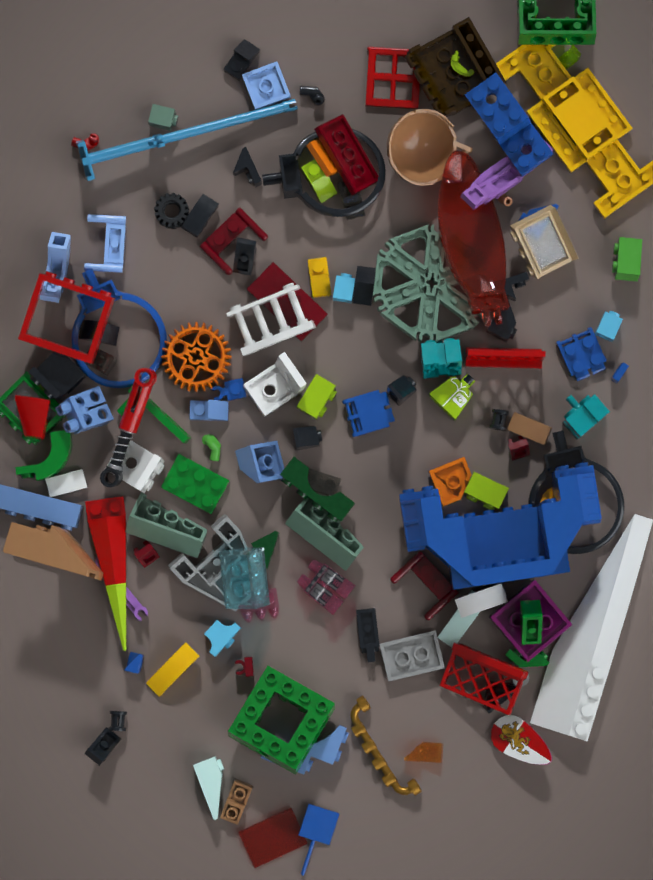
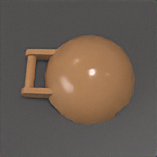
M418 109L403 115L393 125L387 140V156L393 170L400 178L419 186L434 185V183L442 179L460 185L462 181L460 177L468 154L472 152L473 148L457 142V137L453 130L454 125L446 116L430 109ZM456 149H459L461 154L452 176L447 173L455 160Z

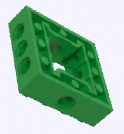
M517 0L518 45L595 44L597 34L596 0H574L575 18H537V0Z
M267 666L229 728L228 736L296 775L334 712L335 703ZM275 693H278L281 701H287L297 707L300 712L306 713L289 743L256 725L257 722L260 723L261 716L267 706L271 705V699Z

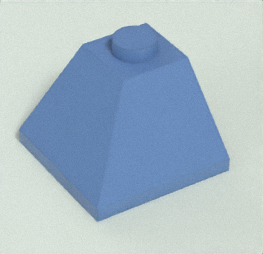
M278 441L249 445L235 451L240 470L256 483L283 478L280 474L284 470V464Z

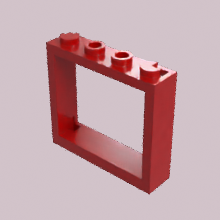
M48 271L45 274L39 273L18 339L94 364L115 298L111 297L110 292L100 290V293L93 291V286L82 283V286L75 285V280L66 277L63 280L57 279V274ZM45 281L105 301L88 354L28 334Z

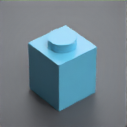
M341 273V276L336 275L333 301L352 303L355 278H352V275Z
M605 311L595 335L612 342L623 319L614 311H609V313Z

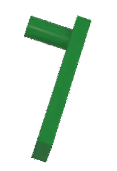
M150 398L148 399L145 408L183 443H187L192 437ZM128 399L117 410L121 416H123Z

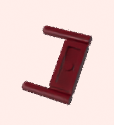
M240 207L199 247L227 275H230L233 270L219 254L248 226L262 241L267 240L268 235Z
M421 551L390 578V581L395 584L412 570L440 600L424 615L428 621L459 594L457 590H452L451 583Z

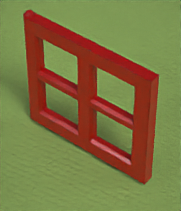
M368 47L369 58L365 106L418 109L420 84L414 73L413 75L396 74L397 57H405L409 49ZM376 55L393 56L392 74L375 73ZM374 81L391 82L390 99L373 98ZM396 82L412 83L411 100H395Z

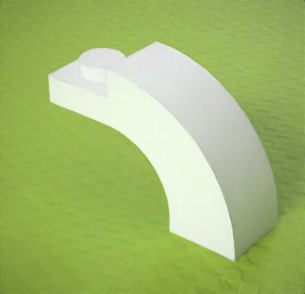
M502 584L455 599L461 618L508 602Z

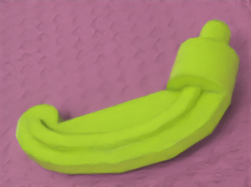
M455 51L451 58L453 70L462 76H472L474 70L470 69L468 71L459 64V51Z

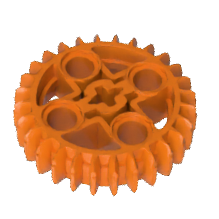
M195 322L194 327L188 323L187 329L181 325L182 331L180 332L174 329L176 335H168L171 342H164L168 348H162L166 355L161 356L162 359L166 360V362L162 363V366H168L164 370L165 374L171 372L168 379L172 380L175 378L174 385L180 382V389H183L186 385L188 392L194 387L196 393L199 387L202 388L203 392H205V386L207 385L212 389L213 382L219 385L217 379H225L222 373L228 374L225 366H231L226 361L232 359L231 355L226 354L231 351V348H225L229 342H222L225 337L224 334L218 336L219 329L212 332V325L206 329L204 322L201 327H199L198 322ZM198 333L193 344L181 340L189 334ZM202 336H209L210 342L203 345L200 343ZM214 341L219 347L221 359L209 353ZM178 344L183 345L185 348L180 354L174 352V348ZM197 353H199V356L202 358V360L197 359L196 361H194L191 355H197ZM172 356L184 361L179 373L173 365ZM185 357H188V360H189V362H190L191 365H187V364H188V361H187V359H186ZM211 361L219 363V367L216 370L209 369L208 366ZM192 370V378L185 379L183 377L184 371ZM201 370L212 374L211 377L205 380L195 381Z

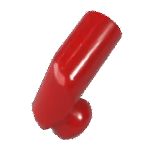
M92 133L84 140L87 151L99 144V136ZM74 137L71 146L78 148L76 141L82 139Z

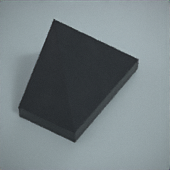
M502 683L493 686L497 697L506 693ZM506 683L509 691L516 688V685ZM490 688L486 689L484 700L486 701L493 699ZM504 696L498 699L499 704H503L508 700V697ZM486 705L483 706L489 714L495 710Z

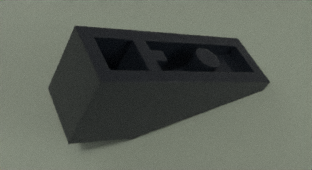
M403 375L387 386L386 392L400 406L416 392L415 386L417 384L410 376L406 378Z

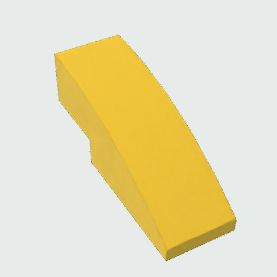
M185 642L146 684L160 697L200 655Z

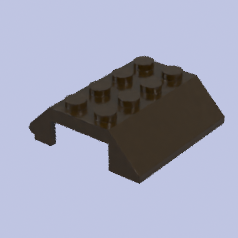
M470 17L452 26V30L423 46L418 44L412 47L405 56L410 68H415L413 73L419 84L425 85L422 89L428 100L434 101L431 104L434 111H438L446 117L455 115L472 106L465 94L494 73L498 74L504 84L506 83ZM455 51H459L458 63L468 71L470 69L474 70L472 76H462L453 70L451 58Z

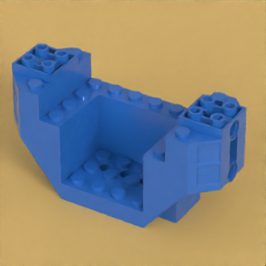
M588 462L576 464L575 468L569 469V465L555 468L556 471L552 472L553 481L551 482L554 498L545 499L537 507H533L532 504L521 505V509L514 510L513 507L502 508V512L495 513L494 510L483 511V515L475 516V512L464 514V518L459 516L458 513L447 514L445 519H443L439 491L434 489L433 486L422 487V491L414 492V489L402 490V494H399L407 551H419L427 548L449 568L452 590L570 572L567 549L582 524L583 526L601 523L602 519L594 466H588Z

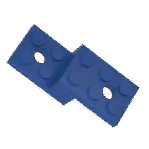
M494 73L465 94L468 101L487 125L492 136L522 177L554 155L497 73ZM490 95L497 97L496 102L493 104L487 103V97ZM529 145L532 147L531 153L523 154L522 148Z

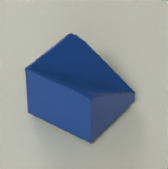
M130 652L124 671L139 674L144 655Z

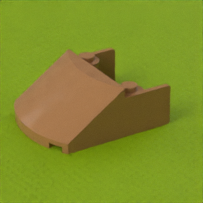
M14 522L11 523L3 548L4 553L102 581L104 573L68 530L51 525V529L39 525H36V528Z

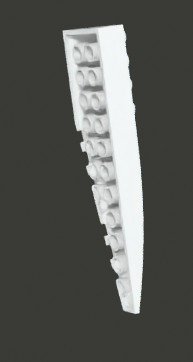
M634 514L581 601V604L570 620L572 626L561 634L553 647L549 659L550 663L546 668L530 720L531 724L588 741L634 590L653 519Z

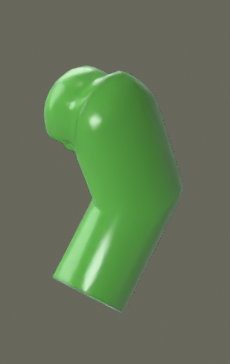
M212 434L204 435L202 443L211 449L210 460L219 461L220 442Z

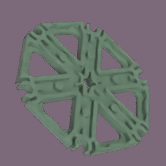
M428 224L389 239L384 245L388 248V252L380 249L376 258L372 297L376 296L373 300L374 303L380 301L383 304L377 309L380 315L414 341L417 339L416 335L419 334L418 342L422 341V336H427L429 340H433L434 336L435 342L438 343L475 328L479 322L474 316L484 317L487 310L490 270L485 272L489 269V265L481 266L480 262L485 260V256H482L483 253L450 228L447 227L446 234H444V226L441 227L440 232H436L434 224H432L430 231H428ZM417 238L424 239L426 242L424 265L401 249V245ZM446 243H453L468 255V259L443 268ZM391 266L410 281L384 290L382 288L383 268ZM431 278H432L433 283L436 284V285L433 286V288H432V290H431V292H430V285L427 284V283H428V282L431 280ZM471 279H478L480 281L479 301L474 303L453 286ZM420 299L418 320L415 327L408 326L394 315L396 308ZM439 303L461 319L459 326L446 331H439L437 329Z

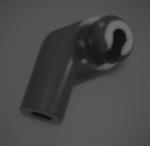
M300 86V95L310 96L315 105L319 106L324 103L325 97L318 87Z

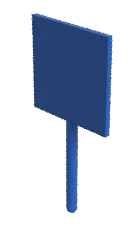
M308 804L298 834L299 836L311 839L301 871L302 876L305 875L315 841L330 845L340 813Z

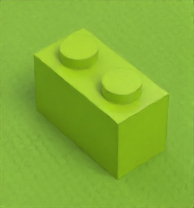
M316 374L298 403L297 409L315 420L318 417L322 418L327 410V407H325L328 400L332 402L337 394V391H335L336 385Z
M473 472L463 494L467 495L466 499L474 503L477 500L484 503L483 507L486 509L499 510L509 488L479 473Z

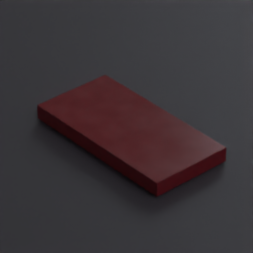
M344 114L314 129L351 195L377 183L378 174Z
M272 262L247 290L257 300L284 290L283 286L287 284H297ZM302 289L296 290L295 294L305 319L314 321L317 327L328 314ZM288 294L277 298L287 325H290V328L298 326V320ZM270 301L262 304L275 316ZM314 329L299 334L296 337L302 342Z

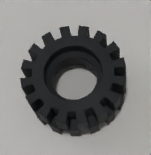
M166 193L165 196L159 197L160 199L156 201V206L154 207L155 216L159 223L168 229L181 227L189 215V207L186 200L181 195H176L175 193ZM169 204H175L179 207V214L174 218H169L165 215V208Z

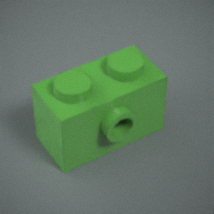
M619 237L618 243H614L613 255H616V261H613L612 273H615L616 280L638 281L641 268L642 239Z

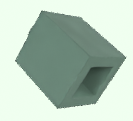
M153 104L148 120L149 126L172 131L173 126L176 127L178 121L175 109Z

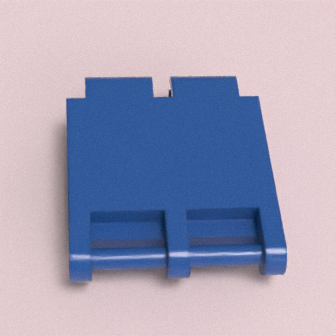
M592 327L587 328V331L578 335L573 334L571 338L560 342L559 340L556 342L570 376H575L577 382L590 376L588 369H591L593 375L606 369L604 365L606 358ZM589 334V336H586V337H584V338L578 340V338L583 337V336ZM571 341H574L573 343H570V344H568V345H566V346H564V347L562 346V345H564V344H566V343H569V342H571Z
M379 390L342 401L343 405L345 404L349 416L347 420L351 423L353 437L390 427L389 423L395 421L392 409H384L385 406L390 405L386 392L379 393ZM349 403L351 404L354 415H352ZM354 419L356 420V424L359 430L358 432L356 430Z

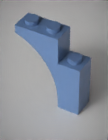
M339 725L330 735L315 742L298 773L304 775L305 771L310 772L313 761L310 760L311 757L332 765L334 761L338 762L342 753L339 747L341 743L345 744L349 734L345 732L347 727ZM261 756L262 759L267 760V761H269V762H272V761L268 760L267 758Z

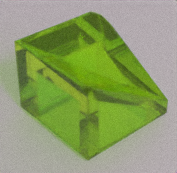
M571 45V48L558 59L567 70L580 60L581 53L574 45Z

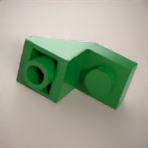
M508 649L504 654L518 667L548 666L550 663L547 660L548 656L543 651L539 652L529 662L522 659L523 656L517 649L513 651Z

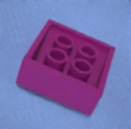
M536 580L528 583L510 598L508 602L504 603L489 616L527 662L572 626V623ZM540 600L543 615L541 644L522 645L520 601Z

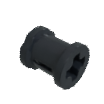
M492 409L493 418L489 428L506 431L505 421L509 412Z
M110 711L111 726L109 730L126 731L124 722L127 712Z

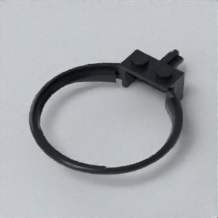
M352 129L355 136L365 141L376 156L379 176L377 184L369 197L360 204L346 209L326 207L315 201L306 192L303 194L299 164L296 158L301 156L308 143L318 137L316 132L305 137L298 144L293 154L279 155L280 172L264 174L262 179L264 186L282 184L284 199L298 197L315 212L331 217H346L363 211L377 199L385 182V162L377 145L363 133Z
M564 430L554 432L552 434L557 452L544 455L546 467L531 488L528 504H532L535 507L538 489L548 477L545 473H552L559 466L569 465V468H572L576 464L588 462V466L593 465L594 469L603 474L613 486L617 496L618 510L612 528L601 540L588 546L569 547L567 549L568 554L589 553L607 544L620 528L625 508L622 489L610 471L602 465L585 458L582 446L568 449Z

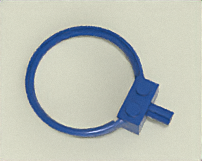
M93 269L83 272L82 275L86 284L93 286V291L99 293L100 290L110 292L111 297L115 298L114 301L121 299L120 297L122 296V300L131 301L142 306L154 318L159 329L160 347L158 355L150 368L156 372L163 361L161 356L165 355L162 348L167 347L164 343L167 341L166 329L158 312L142 298L118 291L112 279L99 284ZM82 293L77 295L82 307L72 329L71 343L72 348L79 350V330L86 317L83 314L93 312L104 307L105 301ZM75 359L81 370L98 384L111 388H128L134 384L135 379L127 381L104 379L92 372L84 361ZM147 372L142 374V381L144 382L150 378Z

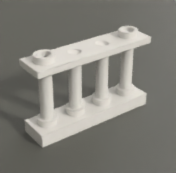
M294 283L283 286L284 290L242 307L238 304L231 307V311L226 313L227 317L235 315L245 341V347L240 349L243 356L250 355L316 328L314 321L305 319L295 294L296 290L301 289L299 285H294ZM288 294L298 320V326L293 328L287 325L277 298ZM269 301L280 326V333L276 335L269 332L259 306ZM253 309L263 335L262 340L256 343L255 340H252L242 312Z

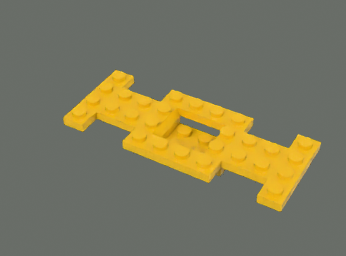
M521 45L497 62L496 65L505 81L520 72L540 99V102L528 109L526 113L554 149L568 171L572 173L584 163H587L608 193L596 200L593 205L605 219L653 185V161L639 169L618 141V139L633 128L589 68H586L577 76L571 77L551 50L556 45ZM553 115H555V116L557 117V119H558V120L560 121V123L563 125V127L565 128V130L568 132V134H569V135L571 136V138L574 140V142L576 143V145L572 142V140L569 138V136L566 134V132L564 131V129L561 127V125L558 123V121L555 119V117H554Z

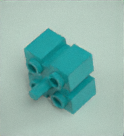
M447 338L438 343L434 340L421 343L423 379L436 378L439 375H461L462 356L459 339Z
M595 394L592 397L587 395L580 403L570 395L566 398V401L571 405L572 409L563 416L565 420L562 423L578 440L610 411Z

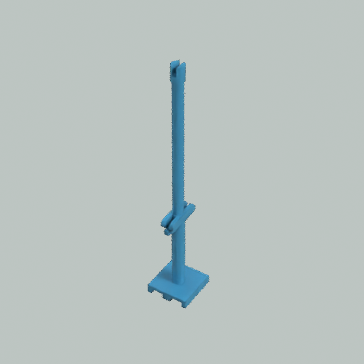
M295 99L287 100L280 104L163 135L160 133L155 134L152 137L88 153L84 140L76 141L85 178L87 181L95 179L92 164L155 147H164L165 144L279 113L297 110V106L289 107V104L296 103Z

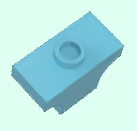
M216 620L204 634L210 639L212 644L209 652L216 657L224 647L228 649L234 643L233 637L241 627L237 623L225 626L219 620Z

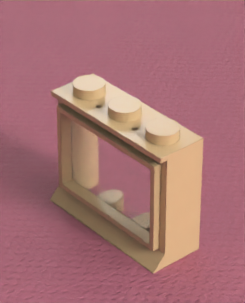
M552 205L510 225L512 229L510 235L513 241L519 244L518 252L521 258L526 260L528 265L525 267L530 276L533 275L539 279L547 273L579 259L557 209Z

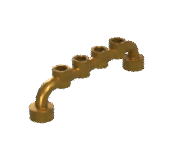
M362 695L356 699L357 704L351 710L350 717L354 724L351 727L356 737H362L364 743L361 745L366 754L371 752L374 760L371 762L377 771L381 769L385 776L382 777L385 785L387 787L392 786L398 794L409 795L413 793L416 796L422 792L417 781L413 778L407 782L408 787L400 786L384 757L377 749L376 744L369 736L365 726L358 717L359 711L366 712L371 709L368 701Z

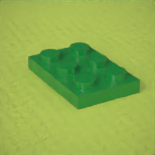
M178 454L161 488L212 515L229 480Z

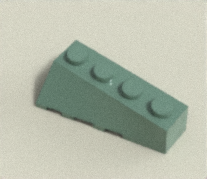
M141 492L129 516L125 532L198 558L208 530L187 518H180L177 512L172 509L170 511L161 507V503L156 500L150 501L146 498L147 495Z
M307 496L293 511L285 524L346 571L364 548L363 545L348 529H343L340 526L339 520L336 523L327 516L328 512L322 508L320 511L312 505L313 500Z

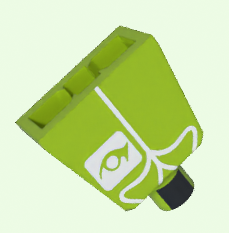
M466 374L460 381L455 376H452L429 394V397L455 421L473 396L469 388L475 380L469 374Z

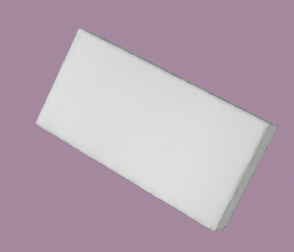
M83 469L45 479L51 498L88 488Z

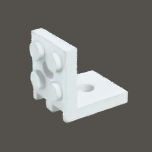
M284 352L278 356L275 364L243 384V387L265 417L300 394L307 383ZM270 385L274 387L275 393L267 395L264 388Z
M130 440V446L127 448L128 453L124 457L126 460L122 463V480L145 493L146 490L149 491L153 486V479L156 474L159 475L165 466L163 465L165 461L158 455L152 454ZM129 458L136 459L137 465L135 468L130 469L126 466V461Z

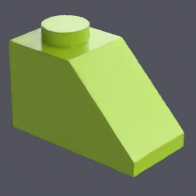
M315 159L301 167L302 174L321 203L337 194L330 178L326 177Z

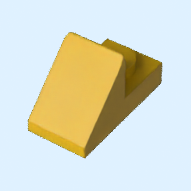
M327 258L308 259L313 298L331 296Z

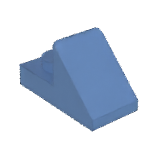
M208 399V401L190 400V420L228 421L229 402Z

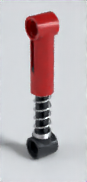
M141 368L135 373V381L119 425L121 433L118 436L117 444H115V451H112L114 453L113 457L110 458L111 462L108 463V466L100 475L101 483L105 487H115L122 482V463L126 460L124 457L128 453L127 448L130 446V439L133 438L132 434H137L152 387L157 380V375L151 368ZM144 372H147L150 376L147 383H144L141 378ZM110 472L114 473L116 477L113 483L109 482L107 478Z

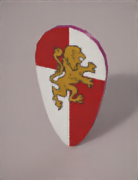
M506 715L494 723L491 730V740L499 751L530 764L546 765L552 761V756L546 743L521 718L514 715Z

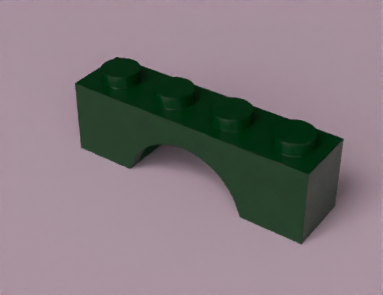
M293 457L281 472L280 476L283 477L281 481L288 487H291V485L298 489L296 493L304 499L308 496L313 500L312 505L318 510L325 509L328 512L327 516L335 523L338 520L342 522L355 503L341 492L331 496H323L313 491L308 482L309 467L296 457Z

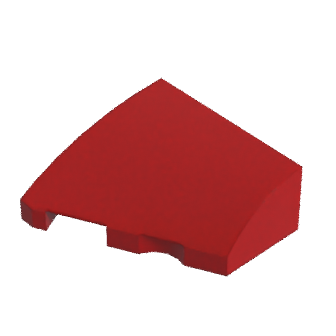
M15 395L24 436L44 440L51 401Z

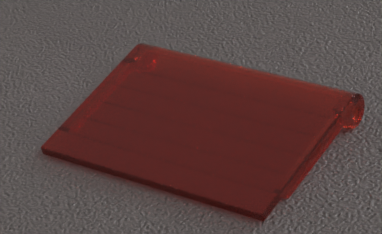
M292 808L238 832L254 868L308 844L305 837L298 835L301 827Z

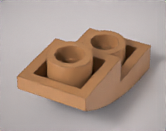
M514 412L507 430L545 445L552 427Z
M235 779L220 818L238 825L253 786Z

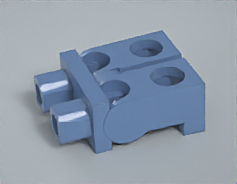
M99 386L68 397L55 408L59 416L66 415L68 421L63 423L66 433L74 432V434H78L98 426H104L114 420L108 405H102L106 400ZM93 393H96V394H97V396H98V401L96 400V398H95V396H94ZM102 410L106 413V418H104Z

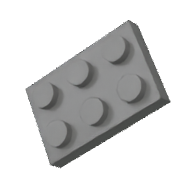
M436 630L380 644L388 682L445 668Z

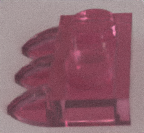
M277 589L258 591L240 607L244 620L250 623L254 611L258 619L263 621L266 616V609L276 619L279 613Z

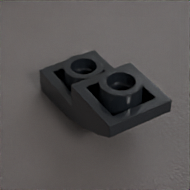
M203 194L185 219L181 228L198 237L207 226L208 220L217 210L219 203Z

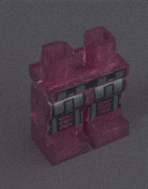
M313 559L307 568L313 571L315 576L310 580L302 574L297 583L304 589L303 591L334 615L344 601L329 591V589H332L343 599H346L356 585L325 563L321 564Z

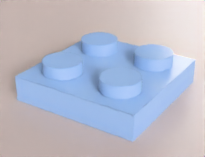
M277 61L242 74L255 110L291 98Z

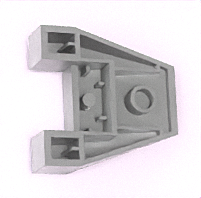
M224 514L211 526L223 540L196 566L181 553L168 567L184 584L236 612L264 584L241 531Z

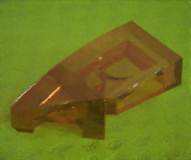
M423 742L407 755L404 761L442 763L443 743Z

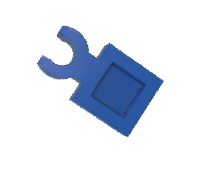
M243 378L224 382V388L220 386L212 387V391H220V396L214 397V400L220 401L224 396H227L228 401L247 397L243 387Z

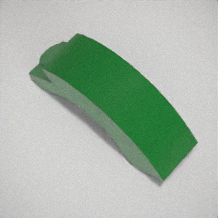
M65 430L50 432L52 447L47 459L36 465L15 467L16 475L21 476L22 479L33 478V474H36V480L43 481L58 474L70 458L72 452V432L66 433Z

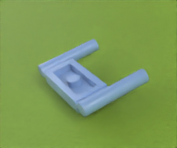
M88 214V222L106 223L104 264L85 263L84 271L93 269V271L123 273L126 216Z

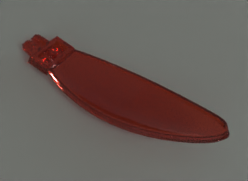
M456 150L448 157L441 179L438 202L440 239L450 270L467 295L471 314L482 313L484 325L490 326L491 318L489 312H494V320L496 325H499L503 321L501 311L508 310L510 307L504 289L506 281V254L501 224L493 200L487 204L483 203L473 210L461 198L462 192L471 187V184L481 173L474 160L468 154Z

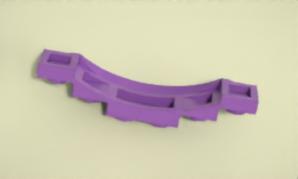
M546 142L548 147L553 152L554 149ZM529 145L522 148V153L525 155L530 154L532 151V147ZM506 156L483 172L471 184V187L462 192L461 198L474 210L483 203L487 204L494 198L498 199L520 183L524 176H521L511 160Z

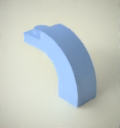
M52 232L48 243L46 271L57 274L56 278L63 280L64 277H67L71 235ZM45 281L40 294V300L59 303L64 287Z

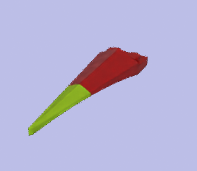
M124 497L85 501L92 539L101 571L104 573L103 578L123 650L126 651V512Z

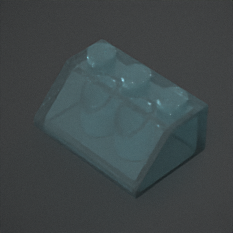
M247 547L219 551L225 609H257L270 605L264 547Z

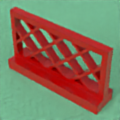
M466 347L465 367L542 369V361L545 358L546 351H542V349Z
M454 642L451 649L453 652L439 686L504 714L511 715L523 681L527 678L529 672L469 646ZM456 656L462 657L466 666L456 669L454 664ZM478 664L483 673L474 677L470 666ZM467 668L471 678L462 682L458 672ZM495 671L498 673L500 681L491 684L488 673ZM455 673L459 684L454 686L446 684L448 677ZM485 676L488 686L479 689L475 679ZM511 678L518 681L516 688L509 691L505 681ZM472 681L476 691L469 694L465 691L463 684ZM502 683L506 693L497 697L493 686ZM490 688L493 699L489 701L483 700L481 691ZM507 696L510 702L508 708H502L498 699Z

